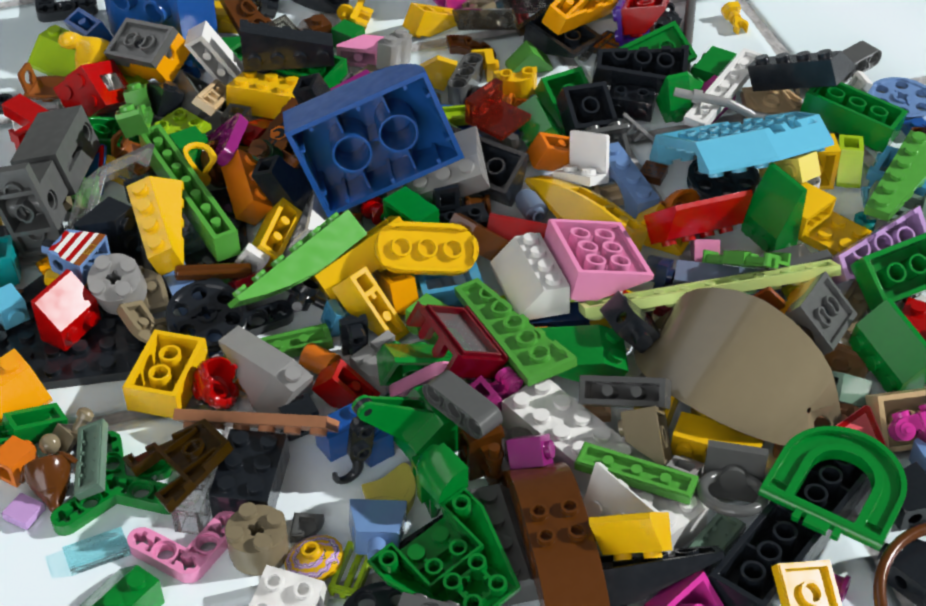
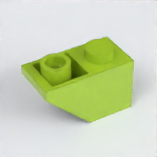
M839 134L838 144L841 149L835 184L838 187L860 188L864 157L863 136Z

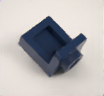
M655 255L648 256L647 264L654 274L653 280H651L654 282L653 289L667 287L669 284L672 285L675 276V269H672L673 259Z

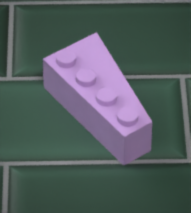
M921 206L902 213L834 255L832 261L841 265V276L832 277L833 282L840 284L856 279L850 265L860 258L926 233V221Z

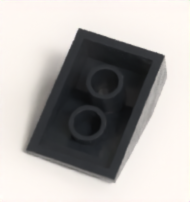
M543 13L526 24L523 42L529 41L545 54L574 59L600 42L603 36L587 25L557 35L541 22L545 15Z

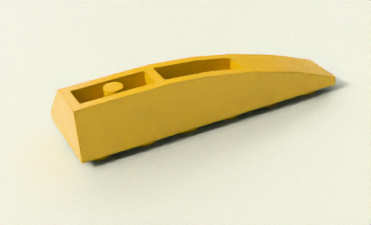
M543 175L525 178L524 182L531 190L538 194L557 219L621 222L637 249L641 252L648 235L647 228L613 202L585 187L562 179Z

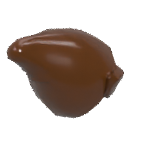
M58 451L59 455H48L34 459L25 464L21 469L19 483L23 484L26 481L33 493L47 505L50 512H53L63 504L70 487L71 463L76 464L78 461L75 456L65 451Z

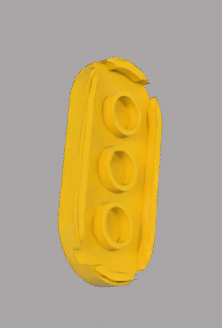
M392 222L378 234L374 247L379 263L388 271L397 274L457 276L470 270L479 254V246L475 236L464 226L454 223Z

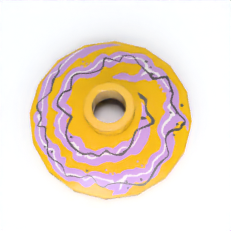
M313 535L304 538L296 543L288 552L284 562L285 570L324 581L335 574L342 565L344 559L343 547L336 538L328 535Z

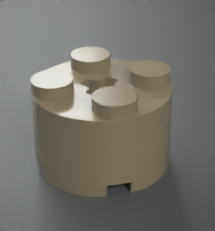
M252 502L242 504L239 510L226 523L225 537L228 553L234 567L238 571L246 575L260 576L263 574L266 565L280 568L284 564L290 549L286 520L282 511L271 506L255 505Z

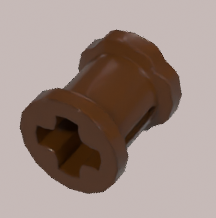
M485 194L484 197H464L465 205L483 202L489 216L491 213L489 194Z

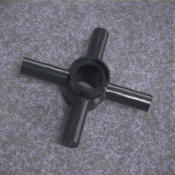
M311 277L303 283L286 290L290 293L287 302L296 312L308 311L311 304L324 310L327 300L316 295L320 287Z

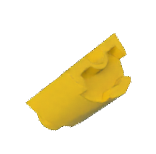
M526 66L516 73L510 69L493 71V91H496V93L506 95L514 93L515 98L529 99L533 94L536 95L537 66Z

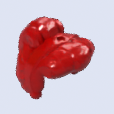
M219 356L202 361L193 372V396L197 400L202 399L210 407L216 409L224 408L226 410L234 407L239 397V387L233 382L238 366L235 363L231 364L228 359Z

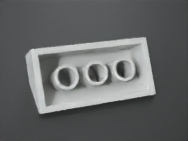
M529 232L524 235L514 236L490 262V267L507 301L513 306V310L519 315L524 314L529 320L569 314L570 285L541 234Z

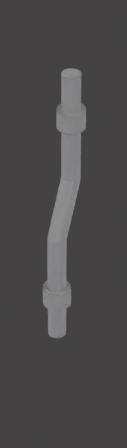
M674 88L673 96L689 99L692 103L701 104L703 102L727 107L747 118H763L765 120L766 115H772L754 111L730 98L703 93V90L693 89L692 91Z

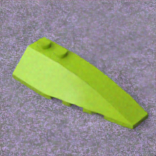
M53 25L40 33L27 63H30L33 69L48 76H67L76 68L74 60L76 50L62 48L58 43L59 36L69 30ZM123 74L128 84L140 82V84L150 83L139 75L132 77Z

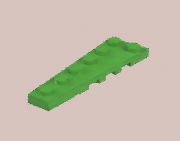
M909 131L865 205L863 214L888 222L904 203L913 196L914 191L924 185L926 180L925 133Z
M476 278L454 287L455 296L464 307L466 305L471 309L509 357L507 361L528 387L577 366V357L556 340L551 341L546 337L544 330L531 325L529 318L524 314L519 315L516 313L509 302L502 299L499 294L480 279Z

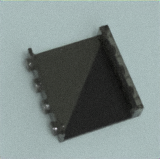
M498 0L495 2L497 8L453 9L452 12L458 30H518L545 13L555 0Z

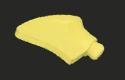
M401 463L383 478L362 484V492L365 499L407 501V516L415 501L416 481L409 464Z

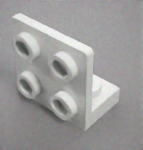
M571 130L569 165L563 166L562 170L553 171V178L589 187L609 183L610 136L608 134Z
M266 565L249 606H327L330 594L325 582L322 580Z

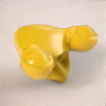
M72 31L64 32L58 38V43L62 48L76 50L74 58L75 69L81 65L108 60L104 54L110 43L108 40L82 36Z

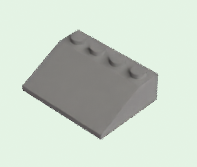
M477 126L454 133L465 158L386 192L387 196L406 186L432 204L434 188L458 184L460 198L490 189Z

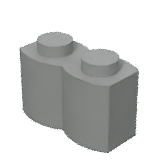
M397 29L380 39L377 47L376 68L382 69L393 65L409 63L411 60L413 35L407 33L406 30Z

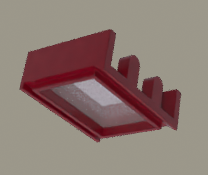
M417 301L406 321L407 326L421 327L419 338L422 340H430L434 332H436L439 338L432 349L433 357L443 358L449 349L453 356L444 371L449 370L458 377L478 378L482 375L484 379H495L496 373L504 367L509 359L466 305L464 308L422 305Z

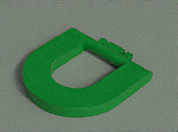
M820 426L802 431L787 442L763 481L758 495L793 511L790 520L798 523L801 517H804L802 525L825 536L828 530H832L830 535L832 540L838 541L840 535L843 534L880 552L906 498L907 479L897 457L877 439L851 428ZM825 460H842L857 466L866 474L871 484V493L855 522L849 521L796 496L814 465Z

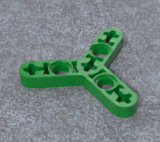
M108 431L107 444L112 443L113 452H107L106 465L115 462L119 466L113 470L106 469L105 491L80 501L74 496L52 512L50 520L55 533L67 536L75 533L116 504L170 515L178 512L182 508L183 502L169 514L155 496L156 492L168 484L127 475L126 464L122 459L124 457V449L120 434ZM139 490L149 491L145 497L137 498L134 496ZM89 500L98 501L92 508L83 507V504Z

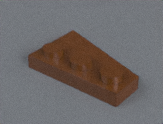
M219 0L239 36L240 19L259 24V22L269 23V26H274V22L269 17L263 16L251 0Z

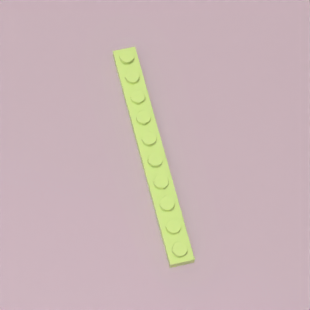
M828 259L780 267L778 269L774 268L625 293L623 295L644 312L655 310L657 306L673 307L686 292L699 288L715 287L754 294L758 289L766 287L778 290L782 288V285L787 284L801 286L825 271L832 279V277L841 276V265ZM612 296L597 301L586 300L585 302H578L579 312L588 320L603 319L604 316L600 309ZM626 312L620 314V316L627 315Z

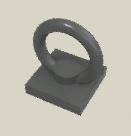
M708 440L703 474L698 480L696 487L697 496L700 501L710 510L729 517H750L763 511L769 500L759 496L758 492L764 480L768 449ZM714 497L750 502V504L731 505L721 502Z

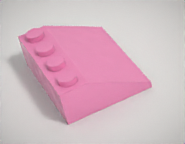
M570 219L548 220L544 241L570 285L571 300L585 302L586 300L597 301L611 296L617 291L621 292L653 280V272L621 222Z

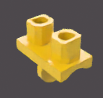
M358 0L355 8L349 4L340 5L337 9V16L341 20L346 19L366 29L374 10L364 6L365 0Z

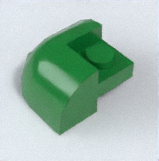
M444 443L440 445L432 444L420 454L416 465L417 497L421 504L431 499L433 505L437 509H441V504L463 487L468 488L467 465Z

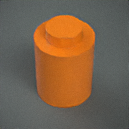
M311 342L302 350L299 364L306 370L319 375L322 369L342 358L340 355Z

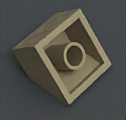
M657 406L620 412L621 419L618 420L620 436L624 437L628 444L656 464L666 466L673 458L665 410Z

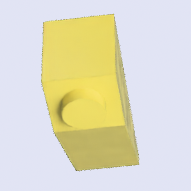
M817 151L771 162L775 163L798 183H804L821 175ZM768 167L758 168L761 178Z

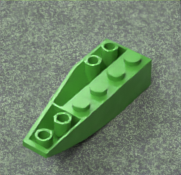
M346 210L341 215L335 212L320 226H317L307 234L306 237L294 244L289 249L291 254L285 258L282 254L270 263L273 268L269 272L262 269L251 278L254 282L251 286L247 287L243 284L234 291L232 295L235 298L227 305L230 308L255 303L303 283L331 264L368 233L349 210Z

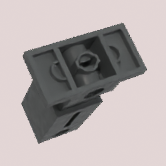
M82 105L38 113L11 159V165L0 167V217L23 258L44 255L41 251L43 241L45 239L56 241L64 233L61 223L67 212L63 202L66 196L76 195L101 145Z

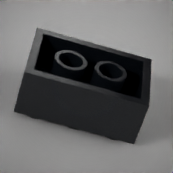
M230 429L227 440L233 447V451L218 465L208 495L212 517L214 518L222 511L236 512L242 504L247 502L276 508L290 458L287 434Z

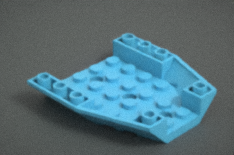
M793 111L766 115L765 120L763 118L743 119V124L741 122L729 123V121L657 134L655 135L649 158L653 162L671 165L673 160L691 161L697 155L699 173L708 174L709 178L724 176L726 171L742 173L747 171V167L766 168L771 162L811 151L822 152L825 151V147L834 145V140L819 114Z

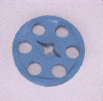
M902 77L883 78L873 83L868 94L907 110L908 113L905 120L922 117L926 121V111L918 110V108L926 110V85Z

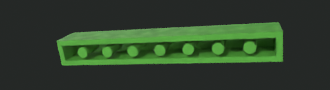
M161 124L151 126L148 133L138 135L142 154L157 176L183 181L184 191H182V198L184 199V208H182V212L216 261L220 262L239 255L241 250L238 230Z

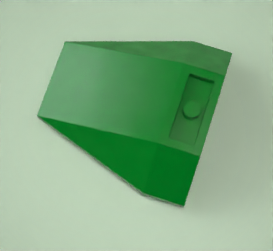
M465 487L441 504L443 518L404 548L399 550L391 542L367 560L368 564L387 585L400 592L410 594L421 593L431 599L443 602L448 600L454 601L461 606H502L521 590V586L484 506Z

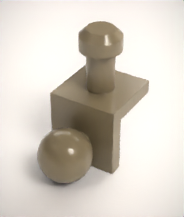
M81 407L76 413L78 417L73 425L57 423L53 433L45 434L40 438V451L46 455H59L58 451H65L70 454L73 447L77 445L78 428L87 425L88 421L91 422L93 420V411L87 407Z

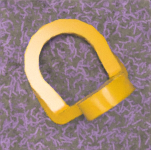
M202 142L189 143L183 148V156L195 170L204 185L208 186L211 182V177L208 173L216 163L217 155L208 144ZM198 148L207 152L210 161L203 171L196 166L189 156L188 152L190 150Z

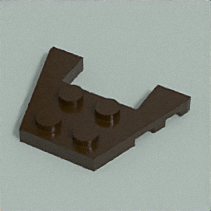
M206 419L171 434L173 439L159 446L155 442L145 446L146 452L134 457L130 453L122 458L136 477L162 459L179 476L155 493L156 498L169 514L233 451L230 442Z

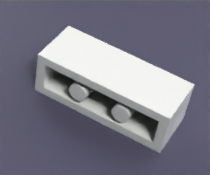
M206 20L188 30L184 46L214 80L218 79L227 85L244 71L243 63Z

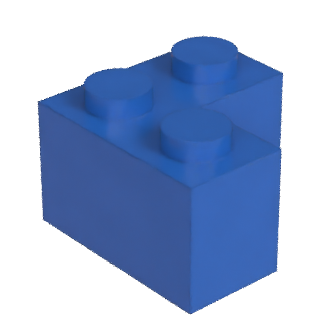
M352 403L327 415L340 421L338 433L327 432V437L315 436L317 447L330 462L347 455L350 423L357 416L352 410ZM376 427L372 453L365 460L370 468L395 455L394 437Z

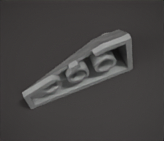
M238 325L218 340V344L226 359L231 364L235 363L238 366L236 375L239 379V384L246 392L249 403L255 412L279 414V407L303 399L302 394L308 393L309 396L313 394L311 390L313 387L312 374L293 358Z

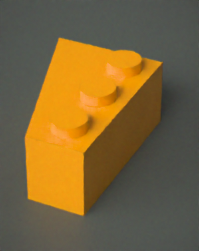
M555 0L547 9L541 22L555 34L560 35L610 15L618 0Z

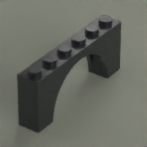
M320 73L299 77L292 93L299 105L331 90ZM280 155L260 158L251 175L273 206L282 198H285L303 212L313 188L300 163L294 168L286 163Z

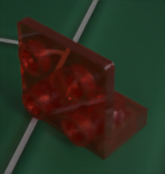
M494 78L465 99V123L477 126L479 130L499 140H504L531 120V114L503 101V81Z

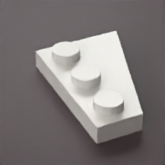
M595 462L583 501L588 517L659 511L645 499H641L628 488L629 486L624 481L617 479L608 471L605 465L601 462Z

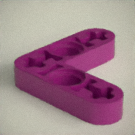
M240 113L235 114L207 135L208 141L219 140L214 152L217 155L216 163L221 167L225 166L233 158L249 121Z

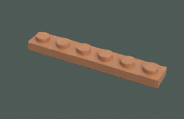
M174 408L173 420L183 423V428L206 419L218 431H225V427H233V429L250 431V428H258V432L275 433V430L279 429L284 430L283 433L289 435H301V431H310V435L327 437V432L338 433L340 421L331 417L319 415Z

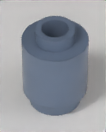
M523 189L516 195V207L526 220L541 222L546 217L548 207L535 191Z

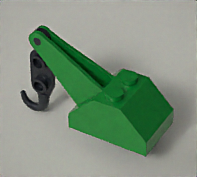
M423 385L413 388L406 397L361 395L352 403V410L357 416L350 423L347 454L352 462V468L346 475L341 477L338 476L337 472H333L332 479L335 483L342 485L358 478L364 468V461L372 453L375 427L392 435L395 443L411 461L412 456L421 454L432 444L440 445L444 443L453 452L457 451L458 426L426 400L422 391Z

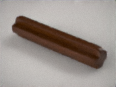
M249 262L175 266L174 275L177 281L207 280L209 278L234 279L251 274L252 266Z

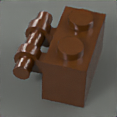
M501 424L480 439L471 437L458 426V457L468 467L469 481L484 477L488 482V486L500 484L502 481L503 470L501 469V464L504 458L502 439L505 437Z

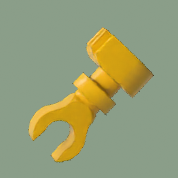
M738 1L728 2L721 8V14L733 25L734 33L739 35L740 28H743L747 33L749 23L741 18L739 14L741 5Z

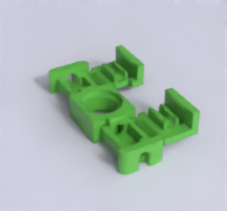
M703 250L702 262L736 267L778 269L779 266H790L791 253L764 252V257H759V255L751 253V251L723 250V255H719L718 252Z

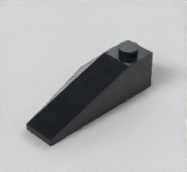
M717 545L688 547L674 550L675 555H668V552L663 551L662 558L644 559L643 557L632 556L633 560L614 561L613 555H602L600 559L610 606H627V604L636 603L725 558L724 551Z

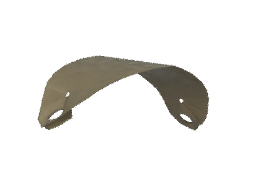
M715 287L699 288L686 292L678 299L670 311L655 321L656 326L660 329V337L644 353H640L634 348L636 365L646 377L667 378L671 380V396L711 419L757 439L785 446L795 435L814 428V421L819 416L826 418L829 426H836L841 422V410L835 380L822 352L792 319L771 304L753 295L737 290ZM810 407V408H811V411H810V413L808 414V413H807V410H808V408Z

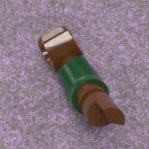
M265 139L253 140L250 143L249 149H247L256 161H259L260 158L280 155L286 163L296 168L299 162L296 156L283 149H279Z

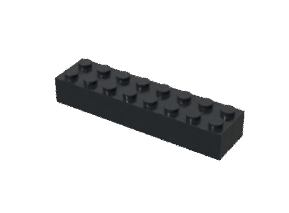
M831 459L821 461L811 468L796 496L847 519L869 491L871 484L866 474L857 466L846 461ZM770 501L725 555V558L710 573L709 581L724 606H779L781 603L771 567L777 563L814 561L831 540L832 530H828L825 536L802 525L804 517H801L798 523L790 520L793 511Z

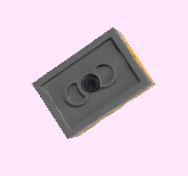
M125 18L104 51V54L109 60L115 61L124 75L132 77L139 75L146 80L155 79L160 83H164V81L173 82L182 65L187 60L190 51L184 46L185 39L173 26Z
M826 271L792 290L787 297L788 301H786L785 307L779 310L792 319L812 339L823 355L834 351L857 316V312Z

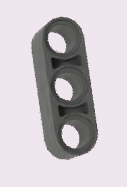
M863 40L843 50L842 52L855 63L856 68L841 82L846 83L850 81L857 70L864 73L875 67L882 57V51Z
M472 52L464 55L449 78L448 103L450 105H466L473 87L479 85L483 78V57L481 54Z
M449 370L444 371L422 387L424 397L434 408L475 439L482 438L503 422L502 413L494 403Z

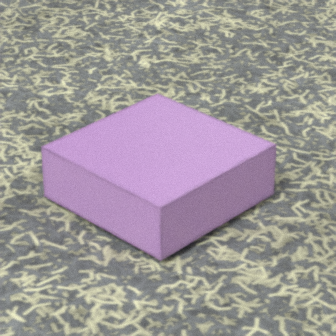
M20 493L1 514L3 520L28 530L46 508L43 502Z

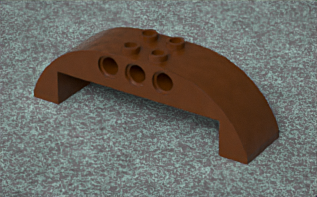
M556 462L541 467L504 470L502 472L503 479L501 484L509 488L540 606H610L606 580L596 541L589 525V519L578 484L570 467L566 462Z

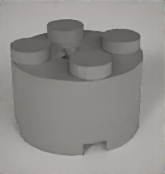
M114 253L100 255L94 260V264L88 272L87 285L103 310L110 314L118 315L116 310L119 304L139 300L144 301L147 295V283L135 259L125 254Z

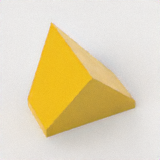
M437 55L421 63L420 66L426 70L433 88L444 91L458 61Z

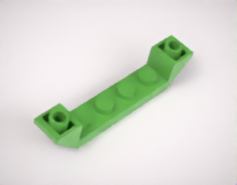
M140 82L131 83L123 91L126 104L120 106L119 110L115 113L116 121L125 138L148 133L154 115L147 84L141 85Z

